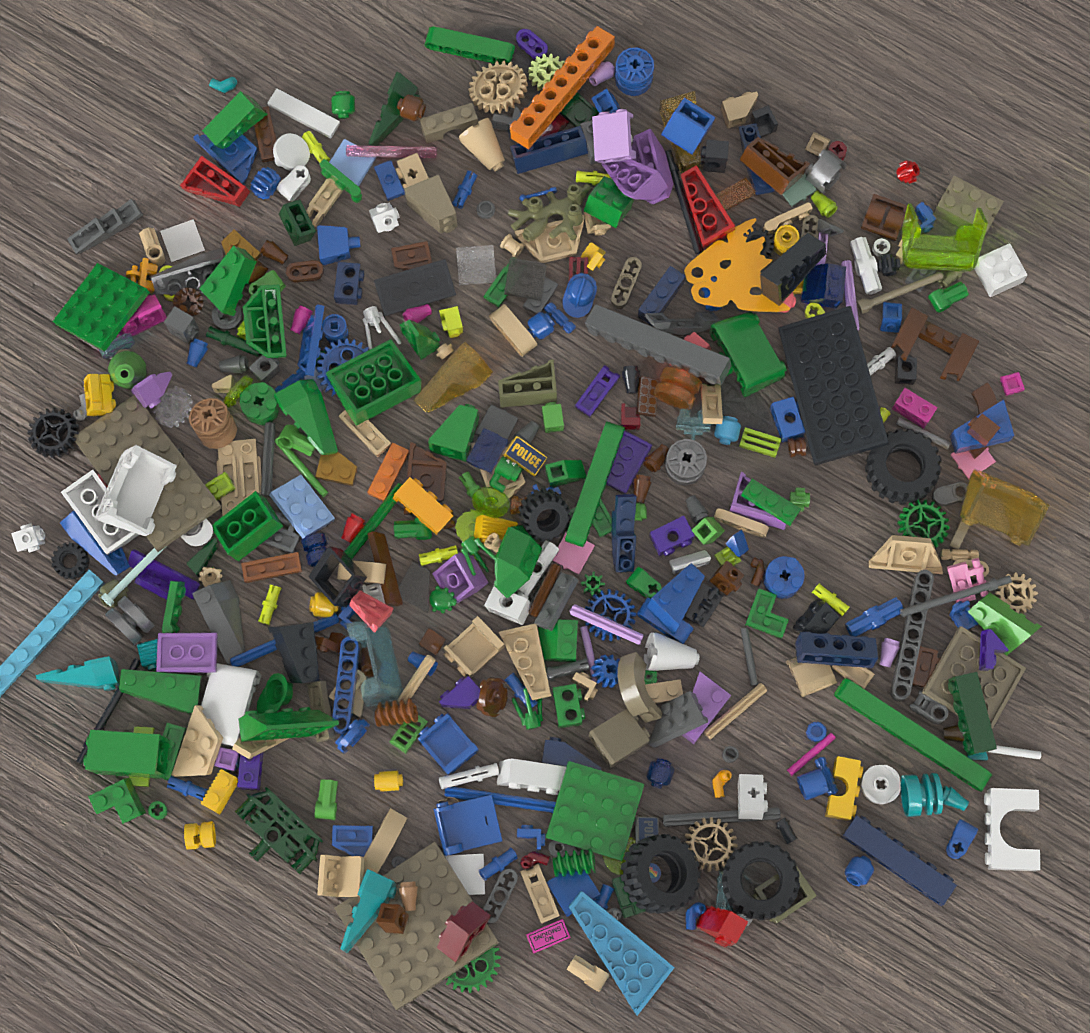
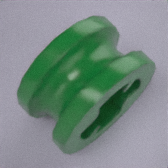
M155 801L150 804L148 812L152 818L161 820L166 817L168 809L164 803ZM157 805L163 808V812H160L159 816L153 813V809H156Z

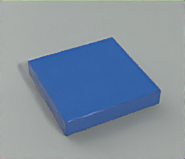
M576 870L574 876H571L568 871L566 877L559 874V877H554L546 882L567 917L573 914L568 906L580 891L584 892L593 901L601 897V894L585 870H583L582 875H579Z

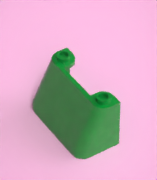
M751 311L718 321L711 325L709 332L713 342L718 340V347L721 346L726 357L730 358L732 368L737 375L736 379L743 387L740 391L744 398L784 379L785 371H787L784 362L779 361L761 329L757 314Z

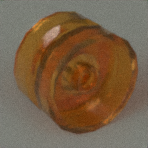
M673 367L663 368L660 376L662 382L657 383L654 390L655 397L675 408L692 409L696 399L694 395L698 394L702 382L684 370Z

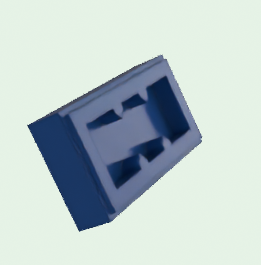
M391 160L374 166L388 201L405 195Z

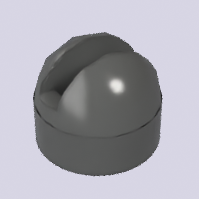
M733 746L726 747L722 753L723 760L727 763L735 762L739 756L738 750Z

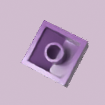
M463 552L452 556L432 573L441 589L447 587L449 593L454 592L453 598L457 600V603L477 593L489 583L474 556L469 554L476 573L475 576L472 575Z

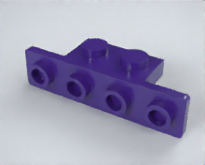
M133 549L128 560L130 567L134 569L146 555ZM153 560L135 579L137 585L166 600L168 598L170 581L185 582V596L193 600L195 598L192 593L198 591L200 587L198 582L156 560Z

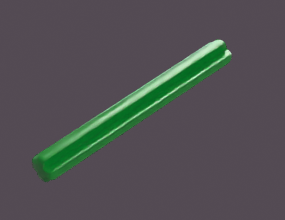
M398 483L344 551L351 560L368 540V533L376 530L397 503L393 500V496L402 484Z

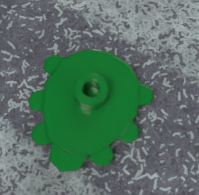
M437 585L429 597L432 611L436 612L438 610L443 614L446 609L451 611L452 606L457 604V600L453 598L454 592L449 593L447 587L440 589V586Z

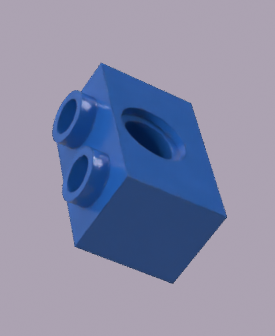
M794 397L773 402L770 410L781 438V443L787 442L791 438L803 437L805 429L799 414L798 402H795ZM791 416L794 419V422H787L785 420V417Z

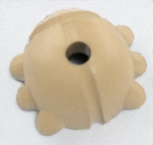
M203 567V571L199 573L201 575L199 581L202 582L204 587L221 582V569Z

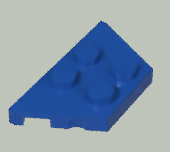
M197 134L193 137L232 177L245 185L258 150L243 134L225 149L216 147L205 134L201 136Z
M318 304L315 307V316H310L308 323L303 329L298 367L306 375L314 376L316 358L320 355L319 340L323 336L321 326L325 306Z

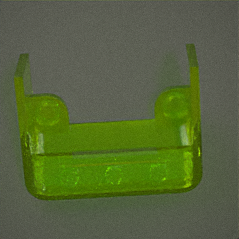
M908 203L902 226V254L904 264L908 268L971 271L976 267L988 225L981 208H977L973 224L961 225L957 229L955 236L920 234L921 226L917 222L918 217L913 205Z

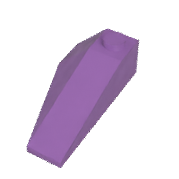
M632 159L602 164L620 191L630 198L655 200L668 188L659 171Z

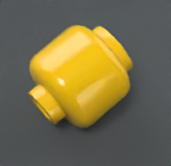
M317 592L314 596H311L309 610L315 617H332L334 612H338L339 606H334L322 592Z

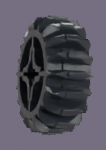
M53 408L52 412L46 409V414L44 415L42 412H39V418L33 417L35 424L29 423L32 429L28 430L27 433L30 435L28 441L32 443L31 447L36 449L38 454L42 453L45 458L50 455L51 459H54L56 454L59 458H62V452L69 455L68 449H75L72 444L75 443L77 438L73 436L79 434V431H76L79 429V425L75 424L77 420L74 417L71 418V413L67 412L65 414L64 409H60L59 412L57 408ZM54 420L63 421L62 423L59 422L58 424L50 423ZM45 425V431L41 434L40 437V432ZM50 428H52L53 431L56 432V436L58 437V439H56L55 436L51 434L52 431L50 430ZM68 429V434L65 440L63 441L62 436L67 432L66 430ZM51 442H56L58 445H56V446H46V445H44V444H46V443L49 444V443H51Z

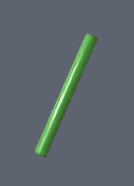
M276 438V445L322 497H325L328 491L291 449H283L277 444Z

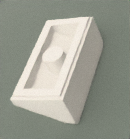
M703 550L672 559L669 563L673 574H677L690 563L696 568L710 563L711 557L707 551Z

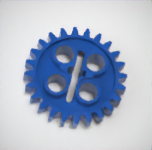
M347 338L344 344L338 339L337 346L331 342V349L325 347L324 351L326 354L320 353L319 356L323 360L317 361V364L321 365V367L316 368V371L321 372L317 379H323L320 386L327 385L325 392L331 389L332 397L336 392L326 375V372L329 371V366L335 365L337 367L349 361L343 359V352H348L351 355V359L368 351L369 347L362 349V342L357 346L355 345V339L351 344H349Z

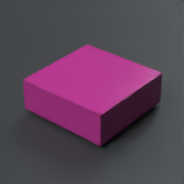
M1019 372L1000 377L1005 396L1025 390Z

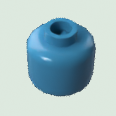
M723 416L722 424H716L714 436L720 439L719 443L730 445L731 442L738 440L741 429L740 423L737 422L738 419Z

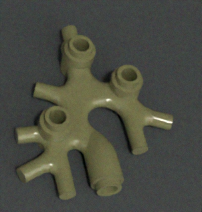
M587 183L583 187H579L577 184L570 185L567 189L568 196L564 199H557L554 193L550 191L547 193L549 199L547 206H543L542 200L538 197H532L529 200L525 198L522 204L528 208L526 211L511 208L508 211L509 216L518 218L511 225V228L516 231L528 220L535 219L522 233L525 240L528 242L534 241L546 229L550 216L561 215L563 222L549 233L550 237L554 239L560 233L566 232L570 240H575L577 235L573 230V226H579L583 222L582 210L579 205L583 203L586 193L591 190L590 185Z

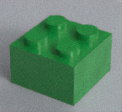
M604 176L589 194L584 212L617 228L630 211L634 199L624 195L613 179Z

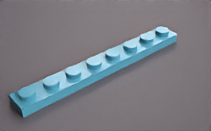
M88 570L0 666V697L104 585V582L92 571Z

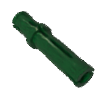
M212 326L208 328L210 332L215 334L207 332V338L219 341L221 345H229L258 358L261 354L247 345L246 340L231 335L229 331L223 332Z

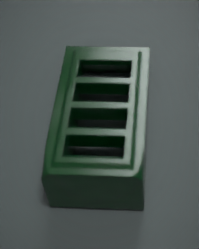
M216 538L210 540L187 562V566L198 578L201 576L199 573L203 571L202 568L208 565L220 545Z

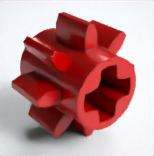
M908 160L899 163L900 167L896 171L898 179L909 184L917 181L916 176L920 174L918 165Z

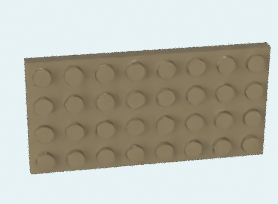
M135 395L114 408L112 413L105 414L80 431L79 434L73 436L77 438L75 441L77 446L107 486L123 452L135 445L177 465L174 480L164 485L151 518L154 519L155 528L151 534L146 536L157 552L221 509V505Z

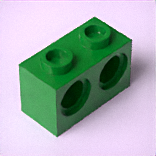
M576 684L553 687L559 729L582 725V720L585 719L584 707L580 708L579 700H582L581 689H577ZM565 692H570L573 694V699L565 701L562 695ZM568 711H574L577 717L574 720H568L565 714Z

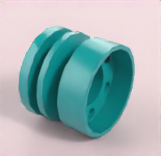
M926 773L923 774L921 783L916 774L903 775L901 777V801L906 817L920 816L922 807L927 815H931L932 812L935 815L942 813L943 789L937 773H931L930 776Z

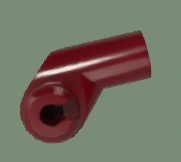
M532 851L522 857L520 864L524 869H528L537 863L547 866L550 856Z

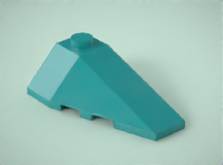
M110 656L85 661V666L70 665L67 671L56 669L36 675V679L44 683L104 689V691L116 689L115 686L120 684L117 662Z
M367 869L357 894L360 896V901L352 910L353 923L350 922L343 938L340 948L342 951L348 953L378 917L381 904H389L390 899L395 897L397 887L394 881Z

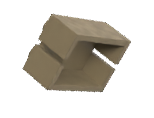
M953 176L933 214L983 240L1004 201Z

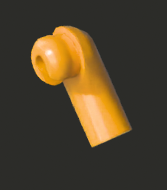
M721 770L712 780L715 798L725 797L723 786L732 777L729 770Z

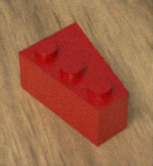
M203 156L199 158L180 185L186 192L238 207L242 205L250 193L246 186Z

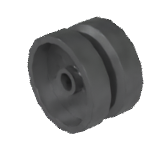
M124 595L117 602L124 613L121 615L115 608H111L105 616L136 645L142 639V635L135 628L139 626L144 632L148 633L154 627V624L135 603L133 604Z

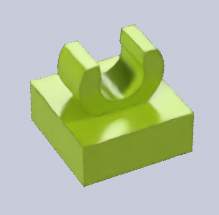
M729 547L714 555L720 566L726 560L733 566L741 562V559Z

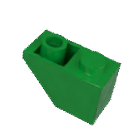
M562 460L545 465L549 487L554 488L586 479L582 460Z

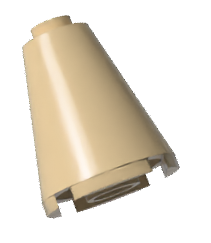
M485 118L479 121V124L474 127L472 125L465 130L458 139L489 170L497 171L504 166L503 162L505 159L489 118Z

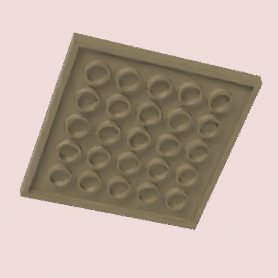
M433 842L383 875L394 881L397 887L396 895L393 899H390L389 904H399L403 909L398 888H400L399 883L415 881L416 886H418L416 910L405 911L409 916L404 934L386 933L376 922V918L356 943L397 1011L499 943L488 924H486L485 929L473 939L467 953L457 962L437 948L440 942L439 935L447 927L445 925L447 919L451 915L455 916L461 906H467L473 900L436 842ZM350 897L334 908L346 928L350 922L353 923L352 910L359 903L360 897Z

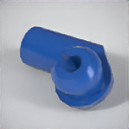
M694 903L686 910V930H696V919L706 911V906L703 903Z

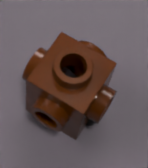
M726 560L709 581L725 595H728L731 591L736 592L741 587L742 583L740 581L744 574Z

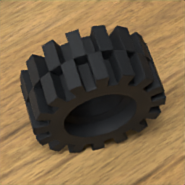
M753 228V232L750 229L747 230L749 234H743V236L747 237L746 242L760 237L765 238L764 248L760 255H764L766 259H769L774 248L772 235H768L767 230L763 232V228H759V230Z
M70 542L68 545L64 543L62 547L58 546V550L53 552L54 557H51L53 561L51 564L54 570L65 579L70 578L71 580L75 579V577H81V573L85 574V568L88 569L89 566L87 564L89 559L82 547ZM69 554L76 555L77 563L72 568H66L63 564L64 558Z

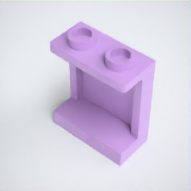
M626 109L616 110V113L600 112L599 116L592 117L595 161L604 164L636 159V151L631 148L630 119L633 118L632 113L627 112Z

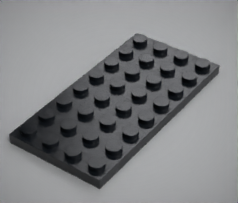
M847 306L778 327L814 465H820L889 445L852 307Z

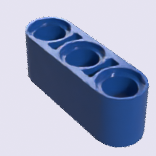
M647 598L636 613L637 616L667 637L684 644L694 630L693 627L682 620L674 634L647 608L651 600Z

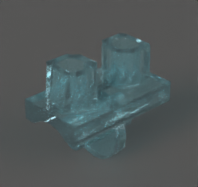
M681 409L679 416H677L676 430H684V434L691 435V440H695V435H703V432H710L711 424H703L702 410L698 411V417L695 418L690 417L691 411L689 409Z

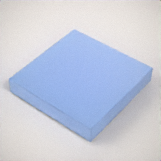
M344 139L329 163L359 186L374 163L376 155Z

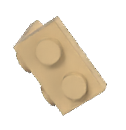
M320 855L317 895L360 897L357 894L363 881L364 857Z

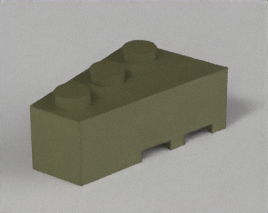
M553 359L538 367L537 365L531 367L530 370L523 373L518 372L498 380L500 407L557 403Z

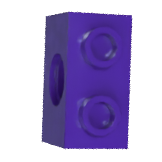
M685 516L661 526L649 534V538L659 557L671 555L680 546L685 548L691 545L695 536ZM669 534H675L678 540L672 542L667 538V536Z
M264 752L250 759L240 754L237 785L239 789L260 791Z

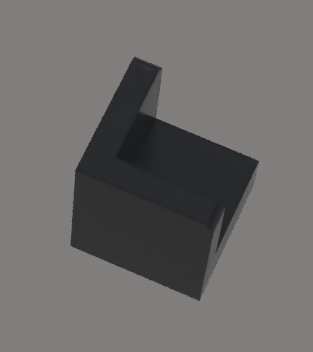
M769 105L752 112L750 120L752 124H757L761 138L776 132L778 122Z

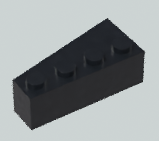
M809 233L800 238L760 274L762 294L780 306L826 255V244Z

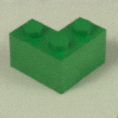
M130 777L88 796L96 815L115 807L122 824L146 814Z

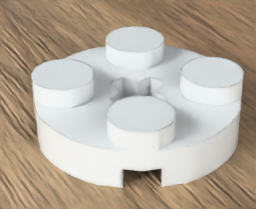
M875 765L863 774L860 787L864 796L869 801L883 805L892 802L901 791L900 777L896 770L888 765ZM884 780L886 788L878 789L876 781Z

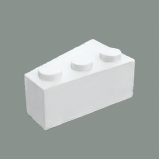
M512 758L499 762L497 785L509 786L511 789L527 788V791L531 792L545 790L546 794L558 795L566 767Z

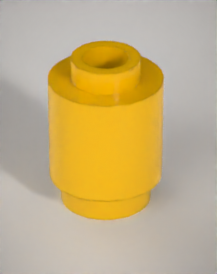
M398 770L374 774L375 790H380V792L399 790L400 786H403V775L399 774Z

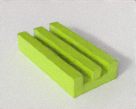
M745 427L739 447L776 458L781 438ZM747 434L752 435V436H755V437H758V438H762V439H765V440H768V441H771V442H774V443H776V444L769 443V442H766V441H763V440H760V439H757V438H753V437L747 436ZM745 440L773 448L774 451L745 443Z

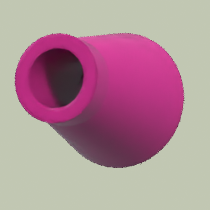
M428 304L409 308L403 313V318L405 321L412 320L419 323L431 315L432 310Z
M299 305L298 309H295L290 330L300 335L313 311Z

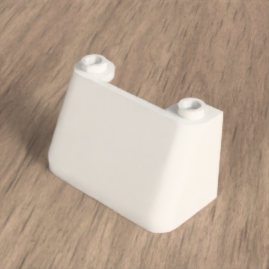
M137 445L125 450L109 482L97 511L96 519L143 536L151 534L155 528L154 519L151 518L164 485L174 480L177 465Z
M217 663L216 672L207 673L209 680L201 705L204 709L202 712L207 719H211L215 729L222 735L223 741L221 746L232 749L234 743L241 736L238 718L244 716L245 712L249 711L253 692L255 693L256 691L254 685H259L261 674L257 670Z

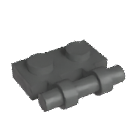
M277 512L276 515L281 523L289 526L288 530L281 528L263 543L288 553H294L300 540V535L295 534V528L282 513Z

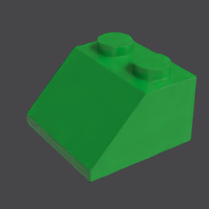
M558 619L552 631L539 627L538 632L544 661L570 663L576 661L578 620Z

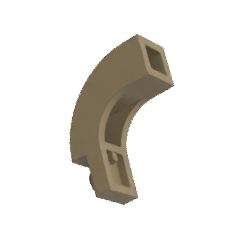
M637 652L620 657L618 683L622 698L632 716L639 715L645 723L662 718L663 713L650 698L646 690L644 675L647 664Z

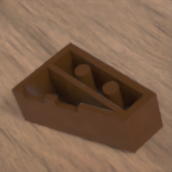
M757 137L746 147L740 161L780 195H783L803 177L810 163L807 161L803 163L795 159V155L791 153L787 155L779 151V147Z

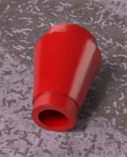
M351 513L350 517H347L341 538L351 543L365 526L363 525L365 520Z

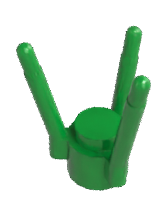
M474 536L462 542L461 546L463 548L461 551L466 558L472 575L475 576L476 573L469 554L470 556L474 554L485 572L488 573L489 569L477 552L480 550L478 546L494 560L496 555L486 548L479 538L475 539Z
M524 688L523 691L528 709L525 717L516 699L512 698L522 726L526 725V730L541 727V722L543 721L542 698L538 699L537 715L536 711H532L527 688Z

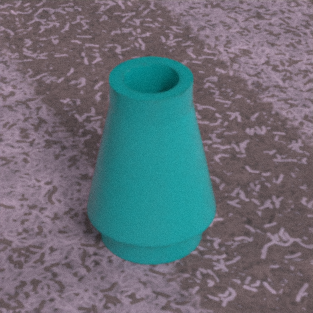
M944 786L942 788L944 805L962 811L967 808L969 801L951 786Z

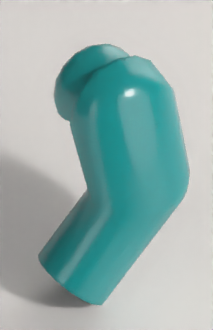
M230 77L220 82L212 78L209 86L226 93L236 87L237 79Z

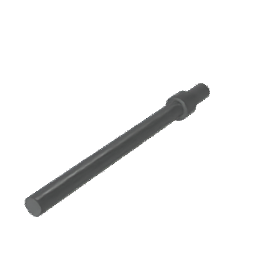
M1010 576L999 579L992 578L986 580V583L900 609V614L904 617L980 592L993 591L1000 586L1012 583Z

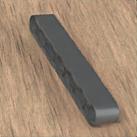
M921 570L914 577L908 607L920 603L915 598L917 594L923 596L924 602L930 600L934 576L930 571ZM919 577H926L928 584L921 583ZM928 609L917 612L920 616V621L913 620L911 615H907L905 618L890 690L891 698L897 702L904 701L911 693ZM909 631L916 634L915 640L908 637ZM904 650L911 651L913 657L911 659L906 658ZM900 669H906L909 676L903 677L900 674ZM897 687L904 689V696H899L896 693Z

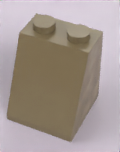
M439 174L404 188L407 205L440 234L452 232L458 227L455 209Z
M628 708L591 730L588 738L610 770L650 742L649 732L645 727H640L637 723L639 718L637 715L632 716Z

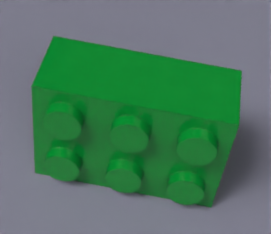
M255 491L216 521L212 527L226 553L239 562L280 530L283 525L267 499Z

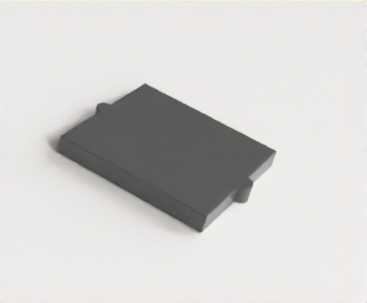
M490 405L476 434L487 439L488 442H493L503 447L519 418L507 413L505 409L501 410Z

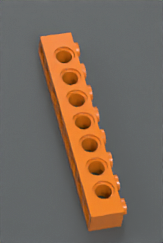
M598 26L593 31H590L584 42L578 44L573 55L567 57L562 68L556 70L551 81L545 83L540 94L534 96L530 106L524 108L519 119L513 121L510 126L511 139L530 149L615 47V36Z

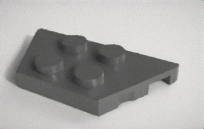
M689 691L662 705V718L656 721L649 742L650 746L656 748L708 723V718L703 716L701 712L703 708L698 703L695 693Z

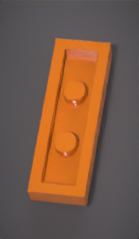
M395 443L391 444L367 492L368 495L381 501L387 498L409 455L408 449Z

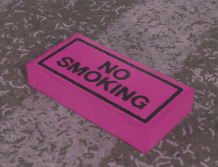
M563 919L526 934L533 953L571 938Z

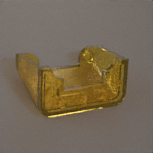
M974 469L969 479L960 517L963 518L962 522L967 525L982 524L1008 535L1011 538L1010 541L1018 546H1021V544L1029 546L1050 505L1030 491Z

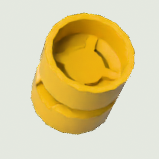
M783 225L777 229L774 236L773 249L778 255L782 256L799 240L798 230L791 225Z
M202 822L200 826L197 823L185 824L184 839L186 849H198L201 845L204 848L215 847L216 830L214 822Z

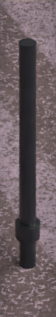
M667 150L665 153L693 249L695 254H700L702 249L679 177V167L674 160L672 150Z
M134 658L128 670H137L141 661ZM119 686L94 730H103L121 699L123 693L120 691ZM86 740L82 745V747L84 748L82 749L80 755L76 760V762L82 765L84 764V756L87 755L88 750Z

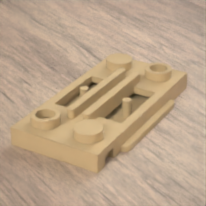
M256 439L232 441L225 447L218 448L217 476L224 472L228 473L236 488L219 499L222 502V516L253 492L257 491L261 494V459L257 456Z

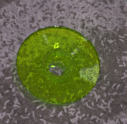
M493 487L479 488L472 497L474 508L480 514L492 518L505 515L510 507V501L506 494Z

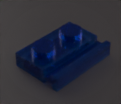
M483 428L466 462L492 474L509 442L508 439Z

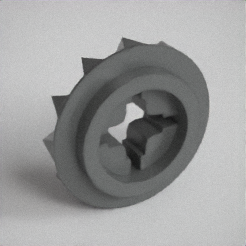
M215 306L212 311L214 324L220 329L229 330L236 328L238 323L241 322L242 317L240 307L236 306L235 316L230 315V321L227 318L222 319L224 313Z

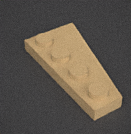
M531 624L500 631L499 635L531 699L536 700L551 696L537 625Z

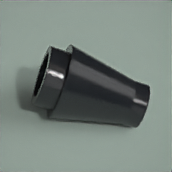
M638 366L623 367L622 376L627 394L638 393L637 388L640 375Z

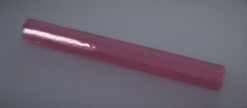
M346 146V156L406 158L418 153L419 158L437 157L436 147Z

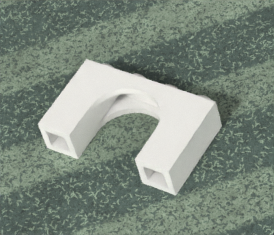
M990 788L984 795V803L987 805L984 821L985 825H988V833H985V845H988V853H985V864L988 865V870H1040V850L1013 848L1003 840L1000 834V822L1007 812H1035L1039 810V790Z

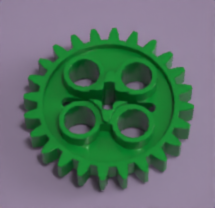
M492 947L471 961L475 977H472L467 964L464 966L468 971L467 976L461 979L457 977L455 972L447 977L446 985L448 986L453 982V990L460 986L461 993L464 992L465 988H468L469 993H472L473 987L479 992V985L481 984L487 988L485 981L493 982L491 975H498L494 968L501 966L496 963V960L501 959V956L495 955L499 948ZM480 960L485 961L487 964L483 972L477 971L475 967L476 963Z

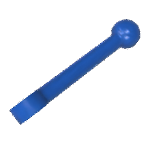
M552 187L549 190L529 195L522 194L520 195L519 199L520 201H523L525 198L529 199L532 197L544 195L550 191L556 193L557 188Z

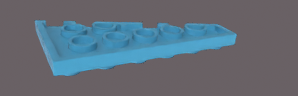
M580 891L568 907L632 1010L638 1016L675 967L589 896Z

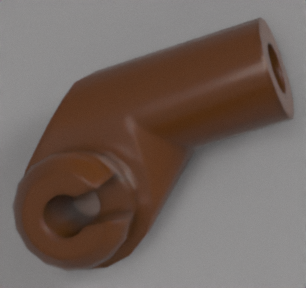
M754 557L750 565L756 568L750 583L760 586L765 574L764 561L761 558L759 560Z

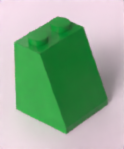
M465 404V406L459 405L429 438L430 452L467 462L471 443L473 442L479 422L478 409L470 404Z

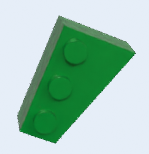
M240 91L202 131L216 147L225 149L268 114L254 98Z

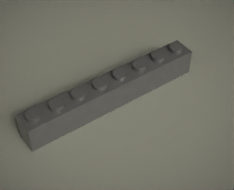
M596 304L585 322L588 332L593 336L600 335L610 343L617 342L625 349L638 351L642 356L647 357L649 355L654 357L656 361L663 364L665 362L671 364L677 370L683 369L688 371L694 377H703L711 384L717 383L722 385L732 366L730 358Z

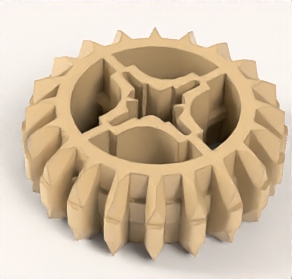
M710 817L707 824L706 819L702 818V825L697 821L694 823L697 829L689 827V831L693 833L692 835L685 834V837L690 839V841H685L690 846L688 849L694 851L696 854L694 858L701 863L700 870H703L705 865H707L708 872H711L712 866H714L716 871H719V864L724 868L726 864L724 860L727 861L730 858L728 855H732L734 852L731 848H737V844L731 843V841L737 839L736 836H729L733 829L726 831L727 823H724L722 827L719 826L721 819H718L716 824H713V817ZM713 829L707 838L696 836L701 830ZM718 831L724 836L726 847L717 841ZM714 835L713 845H715L716 848L714 849L712 847L711 850L708 851V845L705 844V841L707 840L709 842ZM694 842L703 847L704 853L702 858L697 854ZM713 851L725 853L718 860L708 861Z

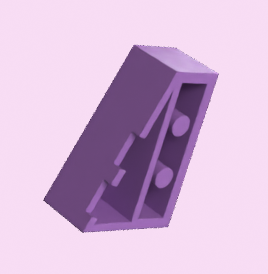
M741 472L729 512L784 530L786 526L784 522L741 496L751 479L746 477V474Z
M702 672L698 674L693 693L696 694L698 703L703 708L701 712L703 716L708 718V723L682 735L692 744H695L731 697L729 693Z

